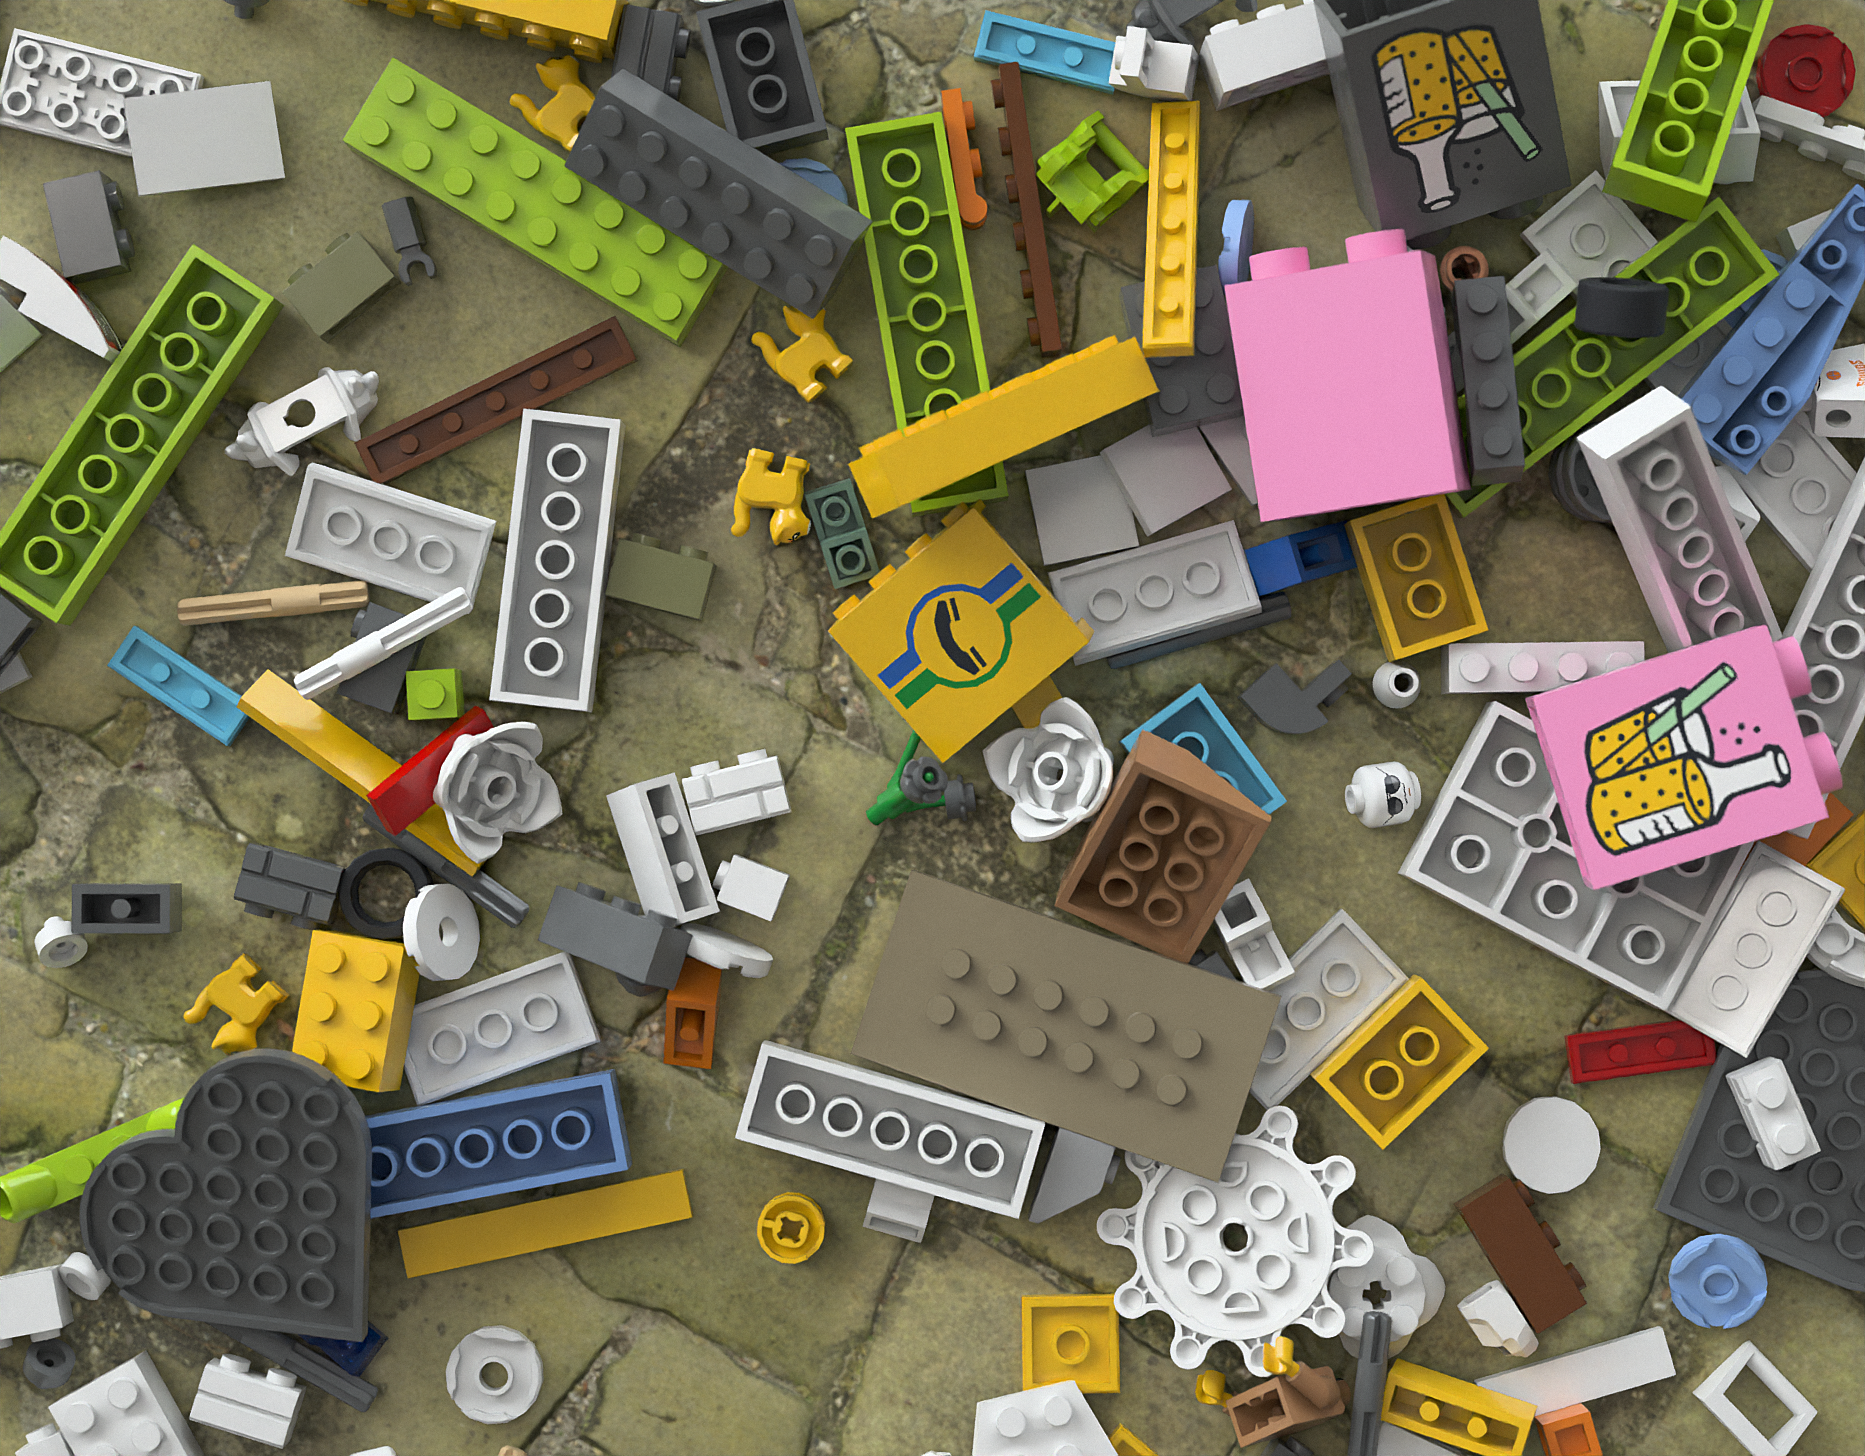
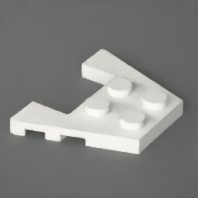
M1073 1380L977 1402L972 1456H1118Z

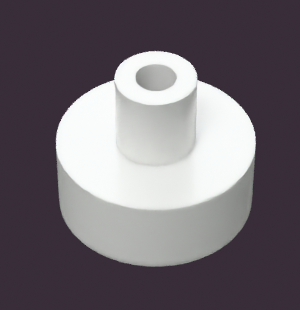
M51 917L46 920L44 928L39 931L34 941L41 963L51 968L67 967L78 962L86 954L88 948L84 933H72V921H63L61 917Z
M80 1252L72 1253L59 1268V1275L63 1282L73 1292L88 1300H97L111 1282L103 1268L97 1271L89 1256Z

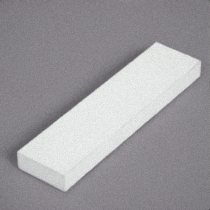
M1657 1326L1474 1380L1475 1385L1537 1405L1535 1416L1671 1377L1676 1375L1663 1328Z

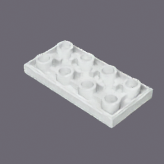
M14 28L0 82V126L132 158L123 98L202 89L204 77L198 73Z

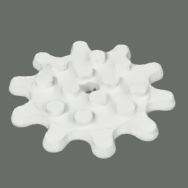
M1279 1105L1268 1109L1262 1117L1258 1128L1248 1135L1235 1133L1219 1183L1125 1151L1127 1167L1138 1176L1142 1183V1197L1132 1208H1113L1104 1211L1097 1221V1232L1103 1241L1112 1245H1122L1129 1248L1137 1260L1135 1275L1116 1290L1114 1305L1120 1315L1131 1319L1141 1317L1152 1310H1161L1169 1314L1176 1328L1170 1354L1174 1363L1180 1368H1197L1203 1363L1208 1350L1214 1343L1228 1340L1240 1347L1244 1355L1245 1364L1250 1372L1259 1377H1267L1272 1374L1266 1372L1263 1368L1264 1343L1267 1342L1275 1347L1276 1338L1281 1335L1287 1326L1294 1323L1303 1324L1309 1327L1315 1334L1325 1338L1337 1336L1345 1326L1346 1316L1344 1310L1328 1293V1278L1332 1271L1338 1267H1359L1367 1264L1374 1254V1243L1368 1234L1360 1230L1342 1227L1333 1216V1203L1340 1193L1348 1190L1353 1185L1356 1179V1170L1354 1164L1348 1158L1339 1155L1328 1157L1317 1164H1306L1299 1160L1293 1149V1140L1298 1129V1119L1295 1113L1288 1107ZM1231 1223L1245 1226L1248 1234L1247 1246L1238 1252L1228 1249L1223 1242V1232Z

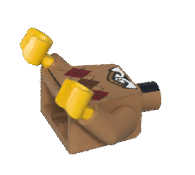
M1279 1336L1276 1338L1275 1347L1267 1342L1264 1343L1263 1368L1271 1374L1286 1375L1275 1377L1241 1394L1236 1391L1228 1394L1224 1392L1226 1375L1218 1371L1207 1370L1204 1375H1198L1195 1395L1200 1403L1223 1406L1222 1412L1231 1417L1240 1447L1243 1448L1305 1431L1344 1414L1345 1406L1349 1404L1351 1399L1348 1384L1342 1378H1335L1333 1370L1328 1366L1311 1369L1302 1361L1295 1363L1293 1361V1341Z

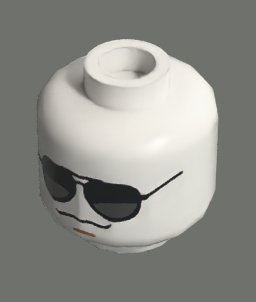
M1393 761L1365 765L1355 771L1352 784L1346 786L1345 801L1348 811L1351 814H1356L1360 822L1368 828L1397 825L1409 821L1414 810L1419 808L1421 789L1415 773L1408 771L1399 762Z

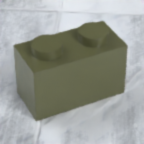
M358 231L352 236L345 233L336 238L325 250L328 255L314 267L309 263L293 273L288 279L290 286L282 292L317 336L326 343L401 284L400 280Z
M633 533L631 541L619 539L605 595L609 598L702 622L717 567L714 563L706 561L708 552L680 545L678 553L659 549L662 540Z

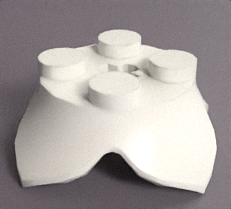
M1068 697L1060 698L1048 704L1041 713L1040 724L1037 727L1015 728L1007 731L983 750L990 778L998 789L1011 796L1015 801V806L1010 815L1011 823L1017 836L1023 842L1036 843L1051 840L1066 833L1081 821H1092L1107 799L1112 785L1113 754L1108 748L1103 746L1098 729L1091 716L1078 703ZM1061 769L1063 770L1062 778L1057 780V772Z
M507 723L475 736L463 734L454 741L452 750L441 767L438 783L433 791L434 802L443 808L455 843L467 857L476 863L483 862L497 853L502 846V838L505 832L529 833L536 831L563 814L557 785L551 775L538 766L535 758L542 751L543 737L538 726L534 723Z
M1367 1214L1358 1218L1346 1228L1363 1231L1371 1237L1374 1243L1373 1257L1363 1266H1342L1332 1271L1328 1278L1327 1288L1331 1298L1341 1306L1346 1316L1345 1326L1342 1332L1338 1334L1342 1345L1356 1358H1359L1363 1315L1369 1311H1379L1391 1317L1389 1359L1399 1354L1408 1344L1413 1332L1437 1313L1444 1297L1446 1286L1436 1265L1424 1256L1413 1254L1409 1250L1403 1236L1393 1225L1378 1217ZM1378 1281L1379 1286L1387 1290L1385 1298H1380L1381 1302L1376 1305H1372L1368 1298L1362 1297L1363 1290H1370V1282Z

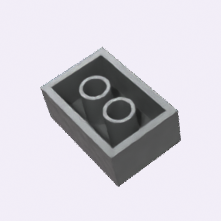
M740 0L696 12L728 133L764 155L829 139L794 0Z
M1217 265L1197 269L1194 356L1144 357L1159 390L1143 398L1152 437L1244 416L1230 320ZM1145 282L1123 286L1119 294L1129 339L1136 337L1142 353Z

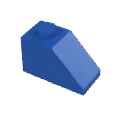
M1347 521L1290 534L1246 549L1245 554L1258 596L1357 568L1344 527Z

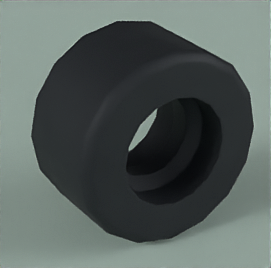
M1614 277L1581 279L1578 283L1575 327L1587 333L1614 337L1650 338L1661 336L1665 331L1669 289L1664 284L1638 279Z

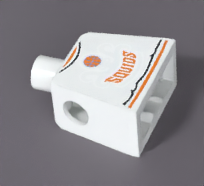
M1865 344L1832 350L1810 398L1798 411H1807L1812 432L1818 437L1865 438Z

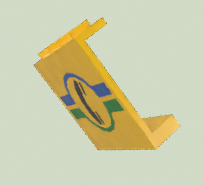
M981 499L970 508L964 502L957 505L941 520L946 528L933 539L927 532L904 551L910 559L897 570L891 563L883 568L868 582L873 587V590L863 599L859 600L855 594L849 597L833 612L838 620L828 630L832 637L942 763L1089 643L1095 632L1083 617L1076 622L996 531L981 513L986 507Z

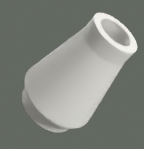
M1395 660L1386 662L1374 675V693L1382 704L1390 708L1406 707L1413 703L1420 693V676L1417 670L1405 661ZM1398 674H1402V677L1408 679L1409 682L1408 688L1403 690V692L1398 691L1394 685V680Z

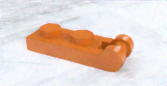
M961 88L941 91V102L960 221L964 228L977 230L987 220L988 206L986 201L977 195L975 191L974 178L982 177L979 149H969L967 131L975 130L972 101L962 102Z

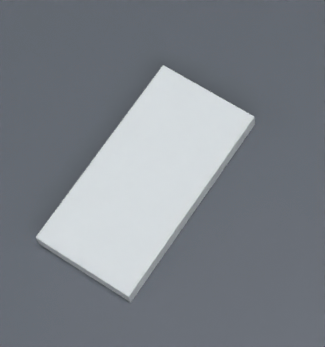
M312 462L307 467L285 556L429 602H433L457 588H463L474 606L496 521Z
M1234 520L1048 573L1055 599L1075 622L1083 617L1095 631L1090 642L1072 656L1075 666L1262 613L1260 600Z
M1757 841L1728 891L1665 1012L1747 1058L1844 894L1845 888L1766 844Z
M1341 908L1288 958L1296 977L1268 990L1269 992L1281 995V999L1249 1091L1266 1110L1281 1103L1409 980L1400 968Z
M564 951L414 1005L404 1069L417 1106L425 1105L602 1041L572 955Z

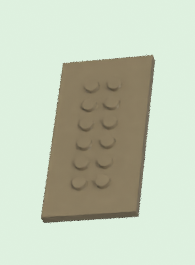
M911 870L850 1054L1219 1183L1281 995L920 871Z

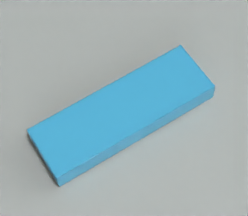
M985 10L974 53L975 61L996 66L1018 62L1020 72L1112 95L1115 89L1109 84L1115 42Z
M133 626L107 665L226 746L232 745L250 718L237 708L238 702L242 697L240 694L138 626Z

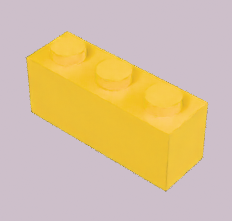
M1397 1358L1385 1384L1381 1420L1483 1456H1522L1538 1406Z

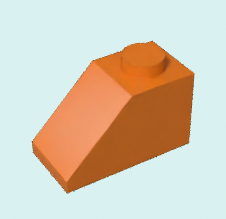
M685 957L675 989H668L663 1064L712 1069L721 997L722 969L696 958Z

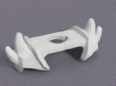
M324 367L319 370L318 379L270 404L266 402L255 403L247 413L248 419L238 430L236 441L226 447L225 454L232 459L248 461L254 468L278 466L286 474L292 476L299 467L298 455L284 452L329 427L345 421L343 432L347 438L353 441L361 440L359 425L376 406L378 401L376 390L379 377L377 373L370 371L363 375L356 369L334 371L329 367ZM299 401L312 403L316 413L310 425L303 428L287 425L284 418L289 416V410L292 405Z

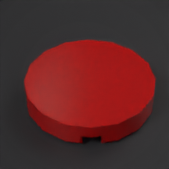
M1803 24L1787 28L1767 44L1759 57L1756 79L1760 95L1811 111L1824 119L1841 107L1853 90L1856 69L1852 52L1845 42L1842 43L1839 38L1834 36L1835 33L1826 27Z

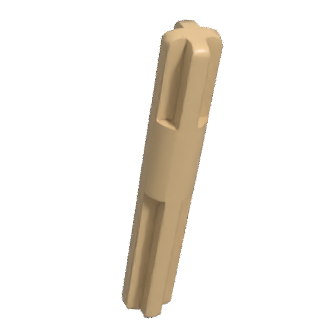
M363 580L273 588L264 591L182 599L177 604L179 622L183 626L265 617L304 615L366 607L370 602V593L367 582Z

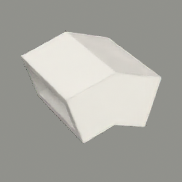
M876 1179L862 1227L921 1243L935 1195Z

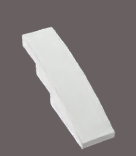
M1549 248L1544 250L1505 285L1511 344L1518 340L1578 286L1579 282ZM1454 331L1448 336L1456 393L1464 388Z

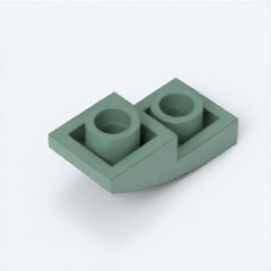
M850 478L804 492L834 589L877 575L880 571Z

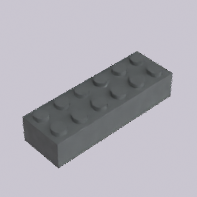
M624 68L600 87L564 165L574 173L812 319L833 298L873 222Z

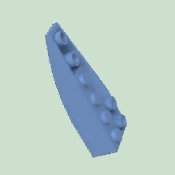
M1858 183L1853 186L1779 272L1780 275L1772 280L1677 396L1691 407L1710 456L1744 475L1749 473L1810 398L1865 281V189Z

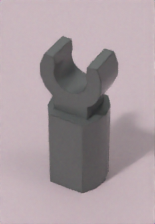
M402 197L384 203L382 210L394 251L402 255L398 266L401 280L407 286L413 285L410 269L416 263L424 264L428 276L431 279L436 278V265L423 252V247L427 245L414 198Z

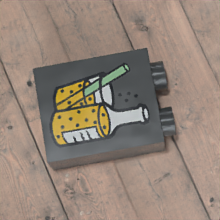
M1313 0L1358 206L1375 232L1404 229L1408 247L1412 250L1425 249L1444 241L1450 235L1452 225L1485 214L1497 219L1523 217L1534 212L1542 205L1543 195L1572 186L1538 0Z

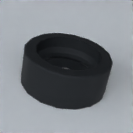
M396 848L369 850L355 858L342 875L338 890L340 909L349 925L364 936L379 940L404 937V917L393 922H381L374 920L365 913L360 904L358 893L361 880L370 870L377 866L392 865L399 867L410 876L414 883L415 898H417L421 888L427 885H434L433 878L426 866L404 850Z

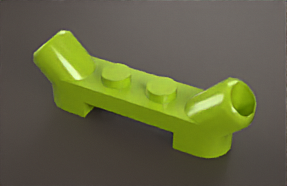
M184 1098L1 1176L0 1216L13 1224L82 1195L85 1185L97 1165L123 1141L148 1131L175 1129L177 1115Z

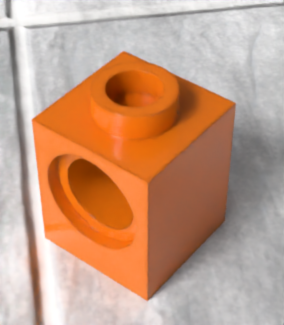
M1582 1403L1534 1417L1545 1456H1603L1590 1411Z

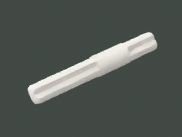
M457 588L298 674L294 679L295 686L300 695L305 700H309L471 612L473 609L472 601L463 588Z

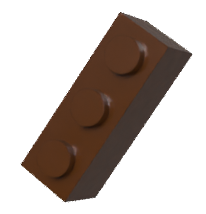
M1502 1173L1455 1202L1454 1206L1529 1327L1539 1334L1586 1305L1587 1302L1580 1291L1587 1286L1572 1262L1563 1265L1554 1249L1561 1246L1549 1224L1545 1220L1538 1224L1530 1212L1529 1207L1533 1206L1535 1202L1520 1179L1512 1182L1509 1177Z

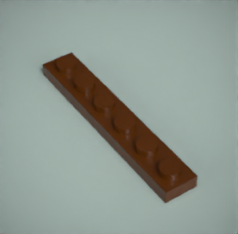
M1019 63L999 64V79L990 80L994 108L1004 109L1006 126L998 127L1001 155H1011L1013 174L1005 175L1009 204L1018 203L1020 222L1012 223L1016 252L1025 250L1028 269L1019 270L1023 299H1033L1035 317L1027 318L1031 347L1040 346L1041 358L1061 354L1062 345Z
M613 316L354 444L372 481L386 485L521 419L523 408L539 410L638 360L617 317Z

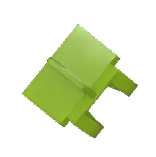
M1099 110L1085 118L1067 139L1040 157L1036 164L1038 171L1036 175L1057 197L1046 209V215L1050 218L1065 206L1081 225L1085 222L1094 233L1149 184V168L1145 169L1102 122L1105 117ZM1095 143L1121 170L1106 181L1086 160L1089 149Z

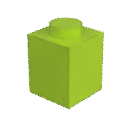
M451 668L406 671L408 720L459 719L465 714L462 670Z

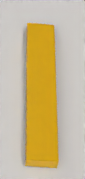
M1200 101L1152 103L1143 322L1144 357L1194 356L1202 111Z
M269 669L245 692L238 702V709L367 802L369 800L366 795L402 766L312 700H305L298 690ZM436 803L405 828L472 877L485 863V861L480 863L474 862L455 843L449 829L446 814L443 808Z
M678 1169L402 1228L398 1230V1236L408 1279L692 1218L693 1212L684 1169Z

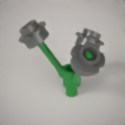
M913 730L897 769L887 784V789L877 796V803L866 810V815L872 824L878 826L886 819H896L904 812L909 813L925 808L946 806L948 820L962 818L963 822L968 820V812L977 811L973 782L963 783V776L961 774H957V780L948 781L946 772L931 757L922 756L918 760L913 759L921 740L920 736Z

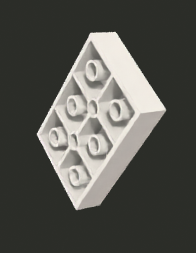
M1496 701L1485 704L1397 874L1656 1009L1667 1011L1754 841L1596 890L1585 886L1532 720Z

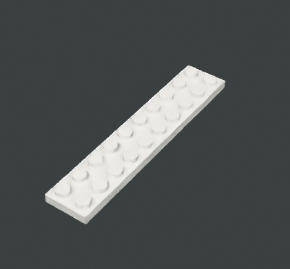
M1597 170L1591 173L1520 234V237L1537 256L1549 248L1578 282L1581 279L1591 277H1614L1658 243L1621 198L1602 192L1605 180ZM1578 286L1569 293L1576 302ZM1724 318L1647 376L1644 381L1652 390L1662 386L1677 397L1731 331L1732 327ZM1802 411L1794 416L1747 475L1738 472L1712 456L1711 459L1717 466L1727 467L1760 516L1811 574L1857 473L1826 437H1818L1813 434L1809 418Z

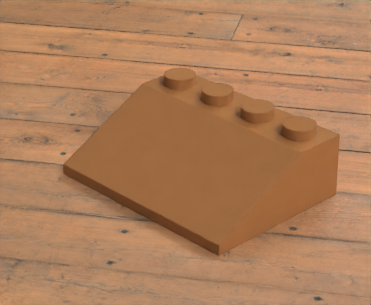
M1142 729L1112 783L1107 799L1095 814L1062 875L1055 906L1164 956L1189 963L1269 827L1272 817L1187 749Z

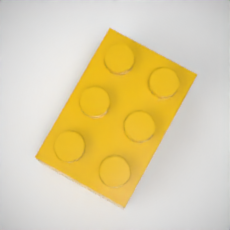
M1445 494L1422 497L1350 520L1344 524L1388 662L1488 631Z
M313 930L292 1052L310 1058L326 1067L348 1087L374 1092L400 1090L420 975L414 967L419 966V964L416 962L415 956H408L404 943L392 940H379L337 930Z
M1413 974L1402 987L1327 1057L1310 1076L1360 1129L1383 1150L1477 1061L1489 1047L1422 977Z

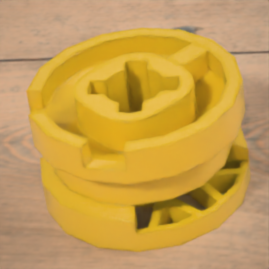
M786 1192L775 1196L765 1205L758 1219L757 1236L762 1249L769 1257L781 1263L796 1264L808 1260L819 1249L825 1235L826 1220L821 1207L813 1198L799 1192Z

